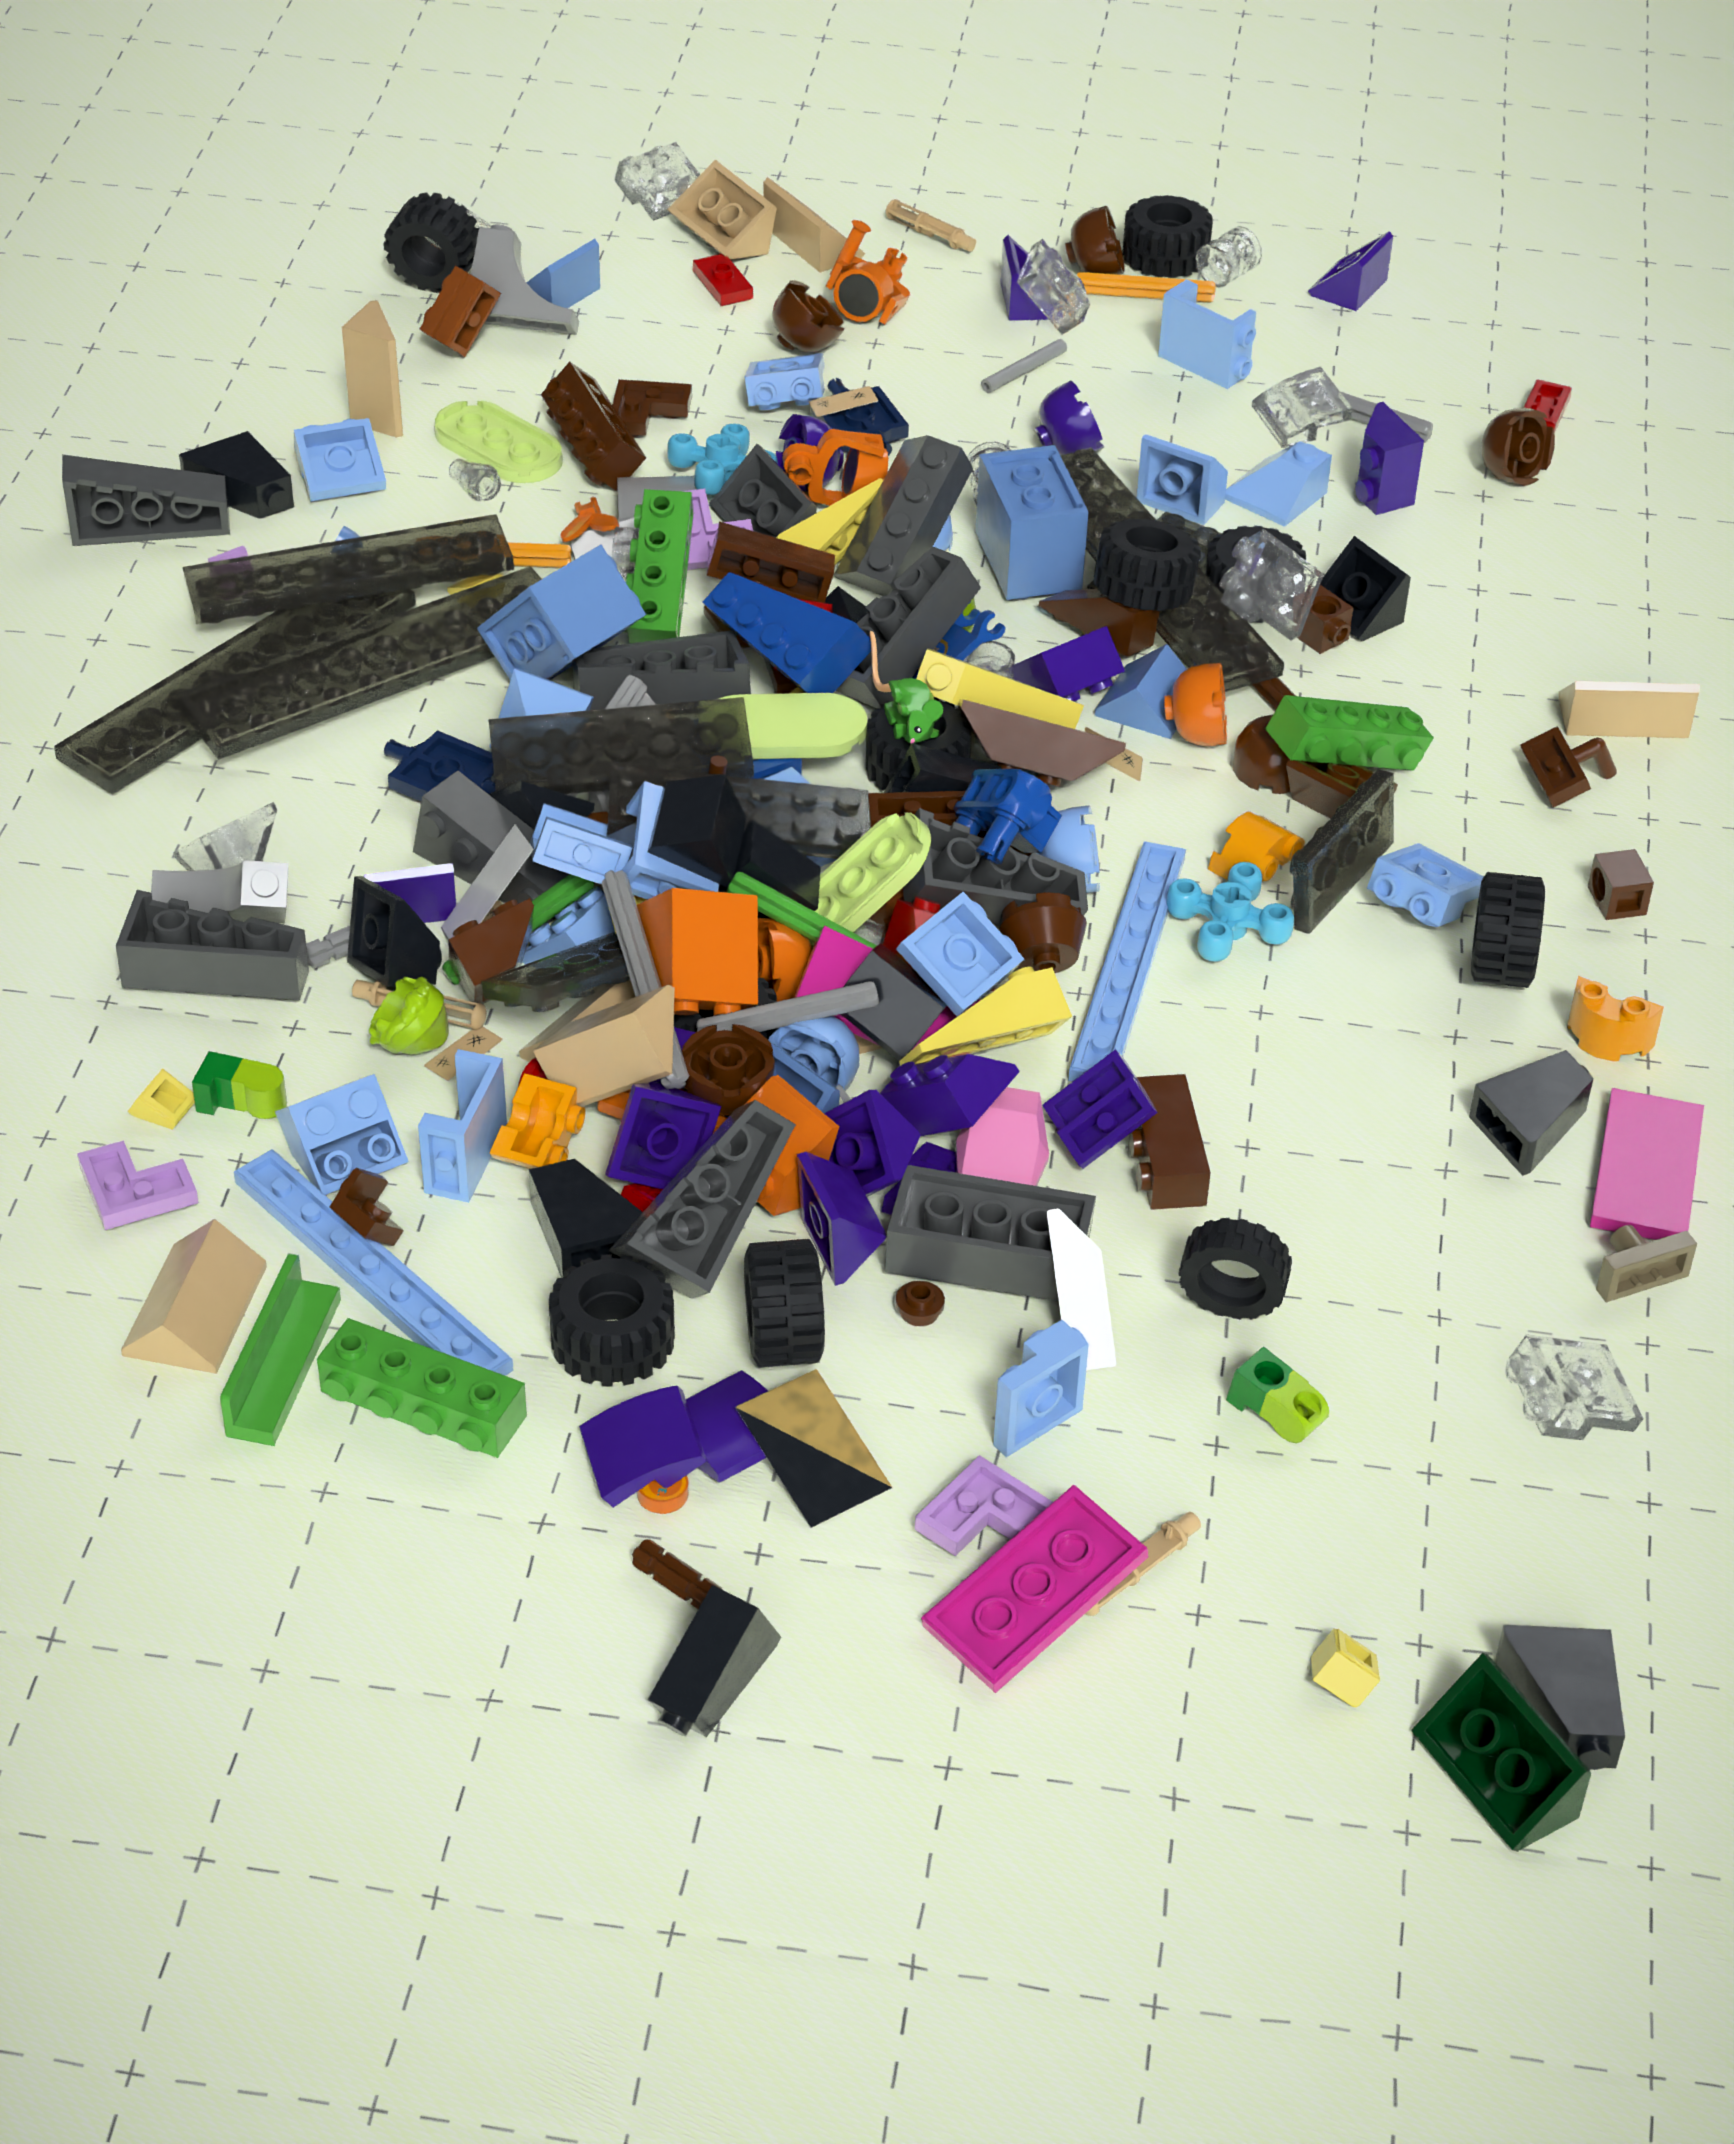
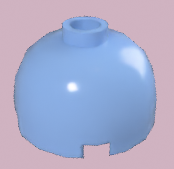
M1090 805L1058 811L1062 817L1042 853L1037 854L1085 872L1086 892H1099L1100 883L1091 884V874H1094V872L1100 873L1094 824H1085L1084 815L1092 814Z
M835 1016L800 1021L780 1027L768 1039L835 1088L840 1084L846 1091L858 1071L860 1061L859 1045L853 1032L843 1021Z

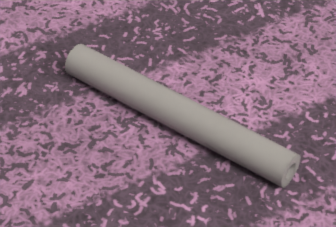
M1058 339L981 381L982 389L986 393H990L1067 351L1065 341Z

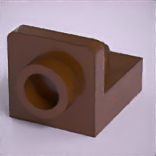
M360 1168L353 1169L349 1177L341 1184L339 1192L331 1203L330 1208L364 1238L394 1246L404 1230L389 1218L392 1211L378 1201L388 1181L382 1175Z

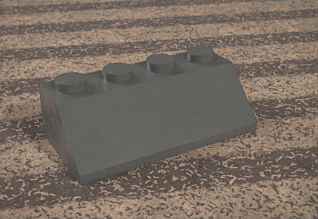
M929 435L904 440L834 573L837 579L881 596L888 595L896 588L894 581L933 547L973 470L962 447Z
M908 1165L902 1177L887 1229L885 1272L1059 1301L1047 1212L1048 1210L1060 1209L1090 1238L1096 1196Z

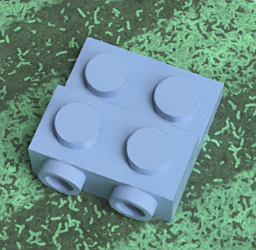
M823 353L750 362L745 375L749 406L758 405L759 410H771L779 408L781 406L780 402L795 401V405L801 406L809 405V401L823 397L825 390L823 381L825 369Z
M369 418L359 420L347 419L340 423L321 426L309 425L294 430V449L302 479H305L310 501L386 489V478Z
M1417 843L1378 857L1367 889L1373 891L1385 904L1409 910L1421 923L1432 927H1440L1460 919L1465 903L1479 898L1481 881L1484 876Z
M964 892L926 921L896 948L957 1017L1000 984L1024 960L1014 942L1006 935H1002L987 918L984 909L978 903L972 901Z
M1063 1320L1058 1321L1045 1330H1038L1024 1342L1022 1364L1010 1367L998 1378L993 1445L1006 1458L1083 1410L1089 1343L1077 1328L1070 1327Z

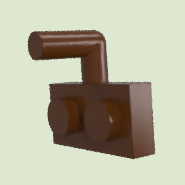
M1557 726L1520 744L1529 765L1553 808L1591 789L1588 779L1579 765L1580 763L1594 758L1600 775L1604 779H1610L1617 773L1607 745L1599 737L1570 749Z

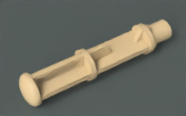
M898 199L891 200L886 207L887 218L929 237H933L936 234L947 239L951 248H962L971 252L976 246V239L966 235L963 229L902 203ZM901 206H904V207H906V208H908V209H910V210H912V211H915V212L919 213V215L916 214V213H913V212H911V211H909V210H907V209H905V208H903V207H901ZM896 217H899V218H901V219H903V220H905V221H907V222H910V223L914 224V226L911 225V224H909V223H906V222H904V221H902V220H900V219H898V218H896Z
M357 979L352 988L353 997L369 1000V1003L375 1007L381 1006L389 992H394L387 990V986L379 981L371 983ZM444 996L446 1000L475 1006L474 1009H468L445 1003L447 1015L471 1020V1024L448 1019V1023L469 1027L474 1030H478L484 1025L487 1016L484 1004Z
M1189 1511L1176 1521H1166L1162 1524L1161 1530L1142 1543L1148 1548L1149 1557L1085 1614L1095 1616L1103 1605L1129 1585H1136L1140 1581L1141 1576L1175 1550L1183 1549L1187 1545L1188 1538L1201 1528L1199 1518Z

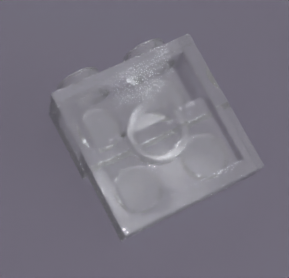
M677 142L665 146H656L648 152L636 156H628L619 161L614 181L630 203L634 205L640 202L654 221L671 215L667 209L700 176V173Z
M1041 239L1031 246L1017 283L1063 335L1084 322L1091 302L1088 300L1087 291L1082 280L1077 275L1072 274L1062 262L1060 254Z
M1265 529L1249 538L1247 536L1243 537L1232 551V556L1237 559L1235 566L1230 568L1220 581V587L1225 590L1221 602L1250 624L1261 618L1290 641L1299 637L1324 574Z
M1526 1334L1507 1360L1505 1367L1506 1377L1510 1383L1518 1384L1524 1397V1416L1529 1421H1535L1542 1436L1584 1440L1593 1427L1634 1432L1644 1419L1608 1345Z

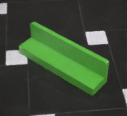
M287 1255L221 1393L220 1402L226 1437L275 1446L340 1304L339 1287L302 1280L299 1255Z

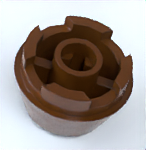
M1051 892L1037 893L1036 902L1018 907L1015 901H1012L1003 909L1001 914L1002 924L999 927V931L1014 942L1018 952L1024 958L1017 969L1033 967L1034 971L1053 968L1054 973H1058L1070 968L1077 962L1087 928V920L1081 914L1080 907L1076 908L1071 905L1070 896Z

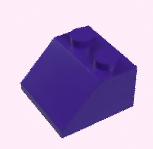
M1384 402L1376 404L1365 429L1363 447L1360 451L1358 481L1355 485L1356 496L1375 515L1415 505L1424 440Z
M1107 626L1004 669L1008 678L1071 701L1081 699L1078 691L1086 687L1093 694L1114 685L1111 677L1125 672Z
M972 1054L950 1058L947 1055H940L929 1062L915 1065L911 1061L897 1067L890 1075L892 1080L880 1094L921 1133V1136L973 1127L1020 1071L1015 1064Z

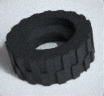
M1230 1217L1220 1218V1220L1216 1221L1209 1220L1204 1222V1225L1201 1227L1197 1226L1193 1229L1192 1235L1188 1236L1178 1276H1181L1179 1283L1181 1288L1185 1289L1186 1296L1190 1300H1194L1200 1308L1207 1309L1213 1312L1214 1315L1232 1317L1241 1320V1318L1257 1319L1264 1314L1267 1316L1273 1312L1275 1307L1279 1308L1286 1294L1292 1266V1256L1288 1254L1289 1248L1286 1243L1281 1242L1280 1237L1275 1232L1268 1231L1261 1224L1250 1223L1248 1220L1240 1218L1239 1220L1230 1219ZM1218 1260L1241 1262L1256 1270L1259 1276L1252 1278L1234 1277L1215 1268L1212 1262Z

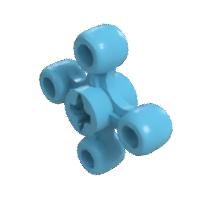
M728 424L722 428L720 434H714L707 438L706 447L698 446L695 437L692 435L675 434L668 441L667 458L671 465L678 468H688L693 466L695 462H699L694 473L695 488H705L708 495L717 494L745 459L749 449L750 434L743 425ZM765 450L777 463V457L775 456V454L771 451Z
M1250 862L1235 864L1229 871L1227 882L1217 885L1213 889L1212 895L1202 893L1200 885L1196 881L1187 878L1175 880L1168 889L1167 906L1172 916L1178 919H1190L1199 913L1209 919L1200 928L1197 942L1199 954L1208 961L1217 962L1226 959L1231 953L1233 940L1244 937L1248 928L1258 930L1260 937L1265 942L1278 945L1290 939L1294 926V915L1288 906L1274 903L1267 905L1264 909H1259L1251 904V901H1254L1260 894L1262 873L1259 867Z

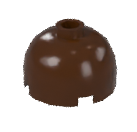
M1107 205L1092 209L1079 216L1071 228V241L1065 243L1069 262L1071 264L1077 262L1082 272L1121 275L1125 272L1120 240L1116 238L1114 231L1116 226Z
M797 280L789 281L775 300L772 318L774 326L779 332L777 338L789 350L793 351L797 348L804 352H818L829 347L845 329L841 327L844 322L836 309L820 294L816 298L806 293L810 287Z
M1514 408L1498 414L1490 421L1482 439V458L1485 466L1496 478L1525 486L1539 480L1532 477L1538 475L1541 469H1548L1555 450V433L1553 427L1547 426L1544 418L1548 417L1545 413L1528 408Z
M1273 714L1258 717L1249 722L1237 737L1234 747L1233 771L1241 782L1252 789L1259 791L1260 784L1273 787V794L1290 793L1286 767L1289 758L1265 729Z
M732 1024V1031H717V1025L707 1026L692 1034L683 1045L682 1054L689 1074L684 1086L686 1092L719 1104L721 1106L719 1115L730 1116L736 1108L743 1106L774 1075L775 1060L770 1041L760 1032L744 1025Z

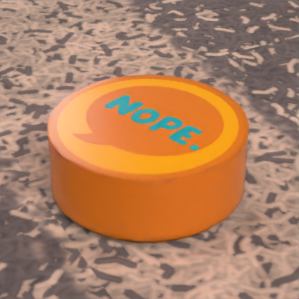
M687 1475L668 1488H664L656 1480H653L637 1491L639 1503L653 1513L666 1514L677 1511L688 1499Z

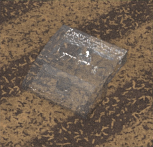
M1322 367L1310 369L1284 379L1252 400V408L1282 448L1289 447L1299 441L1304 443L1315 441L1317 428L1350 421L1352 417L1351 405Z

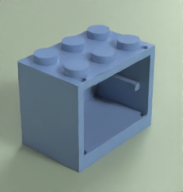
M1050 445L979 454L975 533L1006 600L1058 594L1065 590H1082L1088 510L1056 446Z
M599 545L528 587L477 627V630L510 680L515 668L551 680L571 668L572 662L592 648L603 647L643 618L646 613L642 609L637 595L630 590L619 573L614 559L606 553L602 545Z

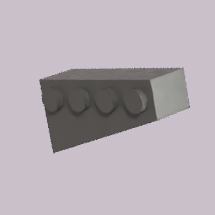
M62 454V483L73 546L230 535L229 505L226 481L223 475Z
M936 547L930 548L894 581L896 588L892 592L879 599L876 597L865 607L868 613L856 624L869 638L870 631H873L875 634L878 674L882 684L889 683L892 680L912 678L921 666L926 650L928 648L933 650L981 589V586L962 557ZM871 652L836 690L877 709L881 708V704L886 701L894 700L892 692L878 691L873 683Z
M733 630L592 648L572 662L574 690L594 697L589 711L591 714L602 713L628 675L635 676L643 681L647 686V694L660 711H665V709H670L671 711L703 710L708 704L719 698L730 695L751 694L749 662Z
M457 770L422 796L413 853L435 865L453 863L454 875L472 884L515 824L529 844L534 829ZM530 854L498 900L506 903L516 899L518 903H521L530 898L532 901L568 876L569 873L533 862ZM555 916L545 923H551L554 919H556Z
M921 808L914 814L929 828L931 844L922 867L903 887L904 901L913 903L915 896H919L940 903L939 910H941L959 894L964 892L972 901L978 903L984 909L987 918L993 925L1002 924L1001 914L1009 903L1015 901L1019 907L1027 903L1036 902L1037 893L1051 892L1068 895L1071 898V905L1076 908L1080 907L1083 916L1088 911L1085 872L1034 852L1030 856L1024 855L1009 847L1002 864H996L985 858L987 853L980 855L976 851L983 838L970 834V827L957 822H953L949 826L933 819L934 813Z
M138 889L116 943L121 985L123 988L300 1000L309 973L304 929L250 917L243 922L233 919L229 915V911L212 908L209 913L189 909L188 901L171 898L168 903L152 900V893Z
M757 1100L736 1108L609 1251L619 1257H622V1255L632 1256L633 1261L637 1263L641 1260L650 1263L652 1271L660 1270L665 1275V1283H670L673 1289L690 1299L710 1293L796 1124Z

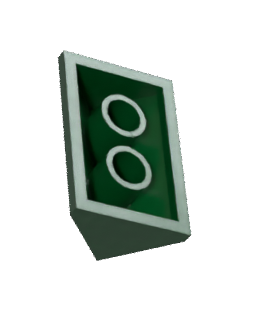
M1482 1653L1411 1731L1513 1851L1518 1852L1579 1819L1592 1772L1488 1654Z

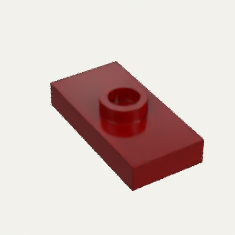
M723 254L693 260V272L720 306L753 299V286L728 256L725 257Z
M1536 380L1524 408L1545 413L1548 418H1544L1547 426L1553 427L1555 433L1569 403L1572 387Z

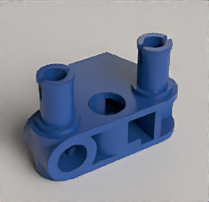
M1020 769L974 770L969 787L961 801L955 803L953 809L957 817L955 822L970 827V834L978 836L980 831L987 832L976 851L980 855L987 853L985 858L996 864H1002L1010 845L1024 853H1042L1062 817L1051 806L1052 794L1048 785Z

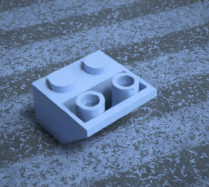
M599 886L594 887L577 902L575 901L555 915L557 920L551 925L545 923L533 931L529 939L530 945L526 948L522 963L572 986H576L599 975L622 953L604 890L602 891Z
M375 1074L275 1111L292 1156L310 1182L324 1195L339 1190L343 1181L349 1177L355 1168L379 1174L409 1162Z

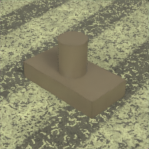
M1622 1226L1610 1238V1244L1616 1250V1253L1604 1256L1596 1290L1607 1303L1689 1277L1697 1242L1688 1231H1683L1646 1243L1634 1226Z

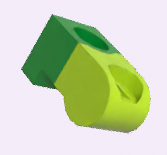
M208 1051L192 1080L195 1108L198 1113L214 1115L217 1108L222 1107L243 1112L248 1111L253 1117L259 1119H270L277 1117L275 1111L287 1106L283 1072L277 1066Z
M1264 1346L1235 1371L1226 1401L1241 1412L1247 1407L1252 1409L1268 1421L1283 1439L1292 1443H1300L1329 1417L1330 1411L1323 1395L1311 1386L1309 1381Z

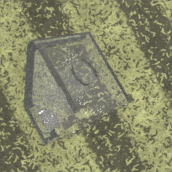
M272 802L195 839L173 854L187 871L228 868L239 865L243 860L263 862L278 809L275 803Z

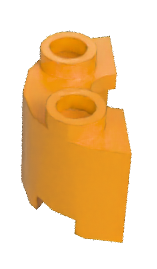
M1248 811L1238 816L1227 827L1225 831L1230 833L1231 836L1221 854L1213 851L1208 870L1228 880L1229 871L1235 864L1250 862L1259 867L1262 873V882H1266L1274 876L1279 864L1284 866L1287 862L1294 861L1299 857L1304 848L1305 841L1303 838L1271 820Z
M1578 976L1567 1029H1571L1579 1039L1578 1047L1596 1058L1619 1061L1620 1055L1635 1054L1637 1052L1642 1057L1655 1046L1664 1007L1636 996L1628 997L1624 1000L1615 999L1609 995L1608 986Z
M524 1073L512 1100L513 1107L510 1119L506 1126L501 1125L490 1150V1155L494 1159L530 1169L568 1160L569 1150L567 1147L572 1133L578 1134L581 1131L586 1113L585 1107L576 1104V1087Z

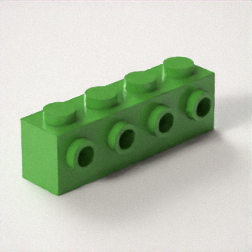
M644 489L642 505L636 504L634 527L639 528L638 539H631L630 562L635 563L634 573L627 574L626 584L639 598L640 605L646 615L623 631L628 633L629 643L680 637L694 518L692 492Z
M1284 695L1265 728L1290 760L1413 771L1423 759L1426 750L1434 739L1432 734L1423 725V719L1411 711L1409 707Z
M350 1318L346 1319L317 1358L321 1392L328 1394L335 1400L347 1401L371 1410L380 1417L392 1418L416 1427L425 1434H435L459 1443L471 1451H480L498 1458L527 1417L524 1382Z

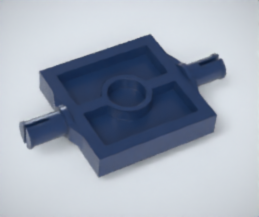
M834 378L831 379L827 385L828 390L833 395L851 391L845 387L839 378H836V381ZM879 386L871 387L878 399L874 403L817 417L811 408V415L823 420L832 429L882 435L884 448H886L888 456L892 452V446L889 443L894 440L907 438L909 435V424ZM848 446L840 447V449H842L843 452H849L851 448Z
M438 730L425 742L409 747L394 739H390V742H387L384 747L385 756L401 761L388 774L389 788L418 801H422L423 795L457 770L488 794L506 787L496 783L507 772L506 759Z

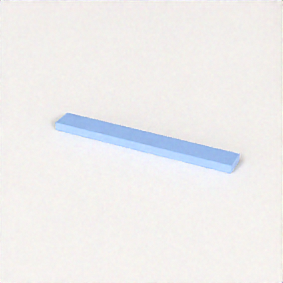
M1151 842L1143 843L1072 1059L1068 1081L1073 1082L1115 1049L1124 1056L1168 916V889L1180 877L1185 861L1186 849Z
M273 1149L234 1171L235 1183L413 1342L505 1376L513 1371V1359L382 1244L366 1239L330 1208L332 1201Z

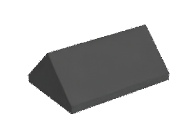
M759 444L753 447L724 483L721 490L709 502L725 522L751 519L753 531L775 538L785 530L816 514V505Z

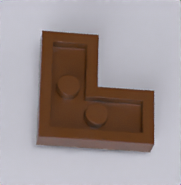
M619 379L612 405L632 436H646L651 415H661L666 418L688 417L692 401V384Z

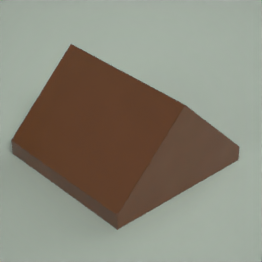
M1288 759L1286 764L1293 800L1361 835L1392 797L1398 786L1397 783L1363 766Z

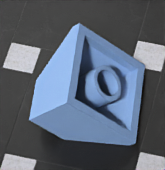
M1145 434L1141 441L1136 502L1205 525L1225 503L1228 471L1212 456Z
M1299 441L1265 458L1226 489L1225 500L1285 527L1327 493L1332 455L1317 449L1312 444Z
M515 668L489 748L516 768L555 782L578 748L594 697Z

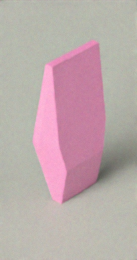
M1006 1087L973 1127L963 1128L959 1133L955 1145L956 1172L1037 1186L1049 1160L1040 1092Z

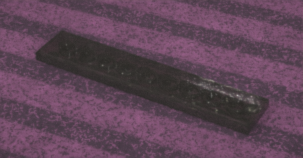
M1092 448L1080 449L1073 453L1061 455L1088 510L1086 551L1095 561L1097 560L1101 534L1105 527H1109L1113 522H1120L1125 519L1156 520ZM1199 567L1197 569L1193 594L1189 598V602L1185 605H1179V608L1160 611L1157 618L1156 632L1188 669L1192 666L1206 663H1221L1225 692L1283 676L1284 662Z
M357 561L54 745L56 759L113 795L415 606V592L365 563Z
M531 566L182 691L177 693L176 705L218 760L495 657L477 630V627L528 587L540 581L541 577Z

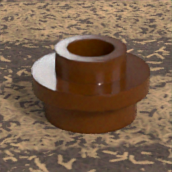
M912 1281L903 1285L896 1294V1308L905 1322L913 1326L932 1324L944 1310V1293L933 1283Z

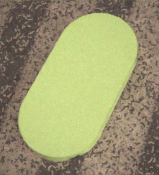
M480 400L477 401V405H468L467 401H458L444 407L436 415L435 437L443 447L503 480L515 483L542 481L556 474L563 464L561 445L557 438L494 403Z
M834 693L730 695L708 704L702 710L699 717V737L701 742L708 749L709 745L716 748L718 755L730 759L838 757L851 752L852 746L858 742L860 745L867 735V715L863 707L849 697Z
M904 812V816L900 817L897 814H893L877 822L820 875L818 909L814 912L854 933L920 870L926 860L931 844V834L927 825L914 814ZM809 939L812 948H814L816 942Z

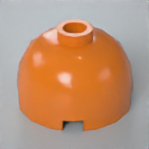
M1206 663L1190 667L1175 680L1172 695L1164 697L1166 720H1174L1178 734L1186 741L1195 745L1216 746L1227 744V715H1225L1224 704L1226 698L1221 663Z
M758 918V978H764L769 983V988L774 989L777 995V1002L792 999L795 996L812 953V945L807 937L770 918Z

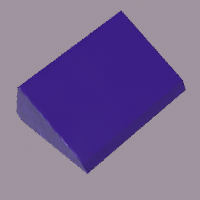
M1386 232L1339 259L1308 290L1310 295L1317 299L1357 311L1388 279L1393 243L1391 232Z
M1007 235L1003 238L1001 287L1009 321L1060 319L1064 312L1055 276L1012 237Z
M453 863L364 874L363 876L404 899L424 923L446 921L456 907Z
M661 1082L633 1084L605 1175L614 1179L664 1189L713 1135L721 1106L677 1088L666 1089Z
M868 1090L824 1113L840 1126L829 1161L852 1170L867 1197L902 1180L921 1133L877 1090Z
M809 1152L797 1154L801 1219L834 1285L837 1286L845 1283L882 1244L887 1238V1234L852 1170Z

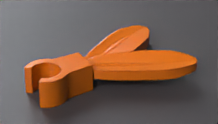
M596 497L590 498L591 502L585 505H581L580 502L575 503L574 506L578 517L561 532V539L563 542L571 541L579 537L588 527L602 532L611 531L619 527V522L614 516L601 514Z

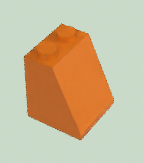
M671 888L637 905L661 986L670 985L675 988V1015H695L699 1013V1009L713 1010V1016L758 1005V895Z

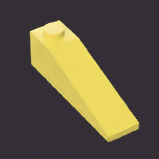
M883 479L875 480L785 530L776 538L834 554L836 565L846 553Z
M929 648L926 650L916 678L928 686L933 697L955 705H959L960 699L1072 729H1076L1084 705Z
M1025 967L1014 971L1007 977L1009 981L918 1044L899 1061L900 1066L911 1061L915 1065L929 1062L940 1055H947L950 1058L1052 1034L1072 1017L1053 968L1034 971L1033 967Z

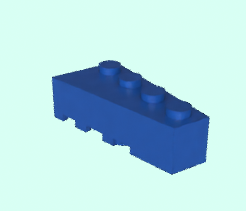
M728 572L702 602L724 625L733 630L738 637L804 693H834L871 652L869 636L854 621L731 572Z

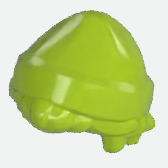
M422 976L417 979L404 977L403 980H398L395 983V991L389 992L386 995L381 1006L374 1013L369 1028V1034L371 1035L370 1044H380L384 1049L393 1054H421L441 1047L446 1042L449 1034L448 1017L443 994Z

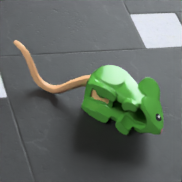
M870 631L872 679L878 691L892 692L894 700L886 703L884 708L889 724L894 725L895 739L905 737V741L912 744L938 737L939 730L933 728V726L943 714L942 704L934 700L928 686L918 679L906 678L892 680L886 684L881 683L878 674L876 638L874 632Z

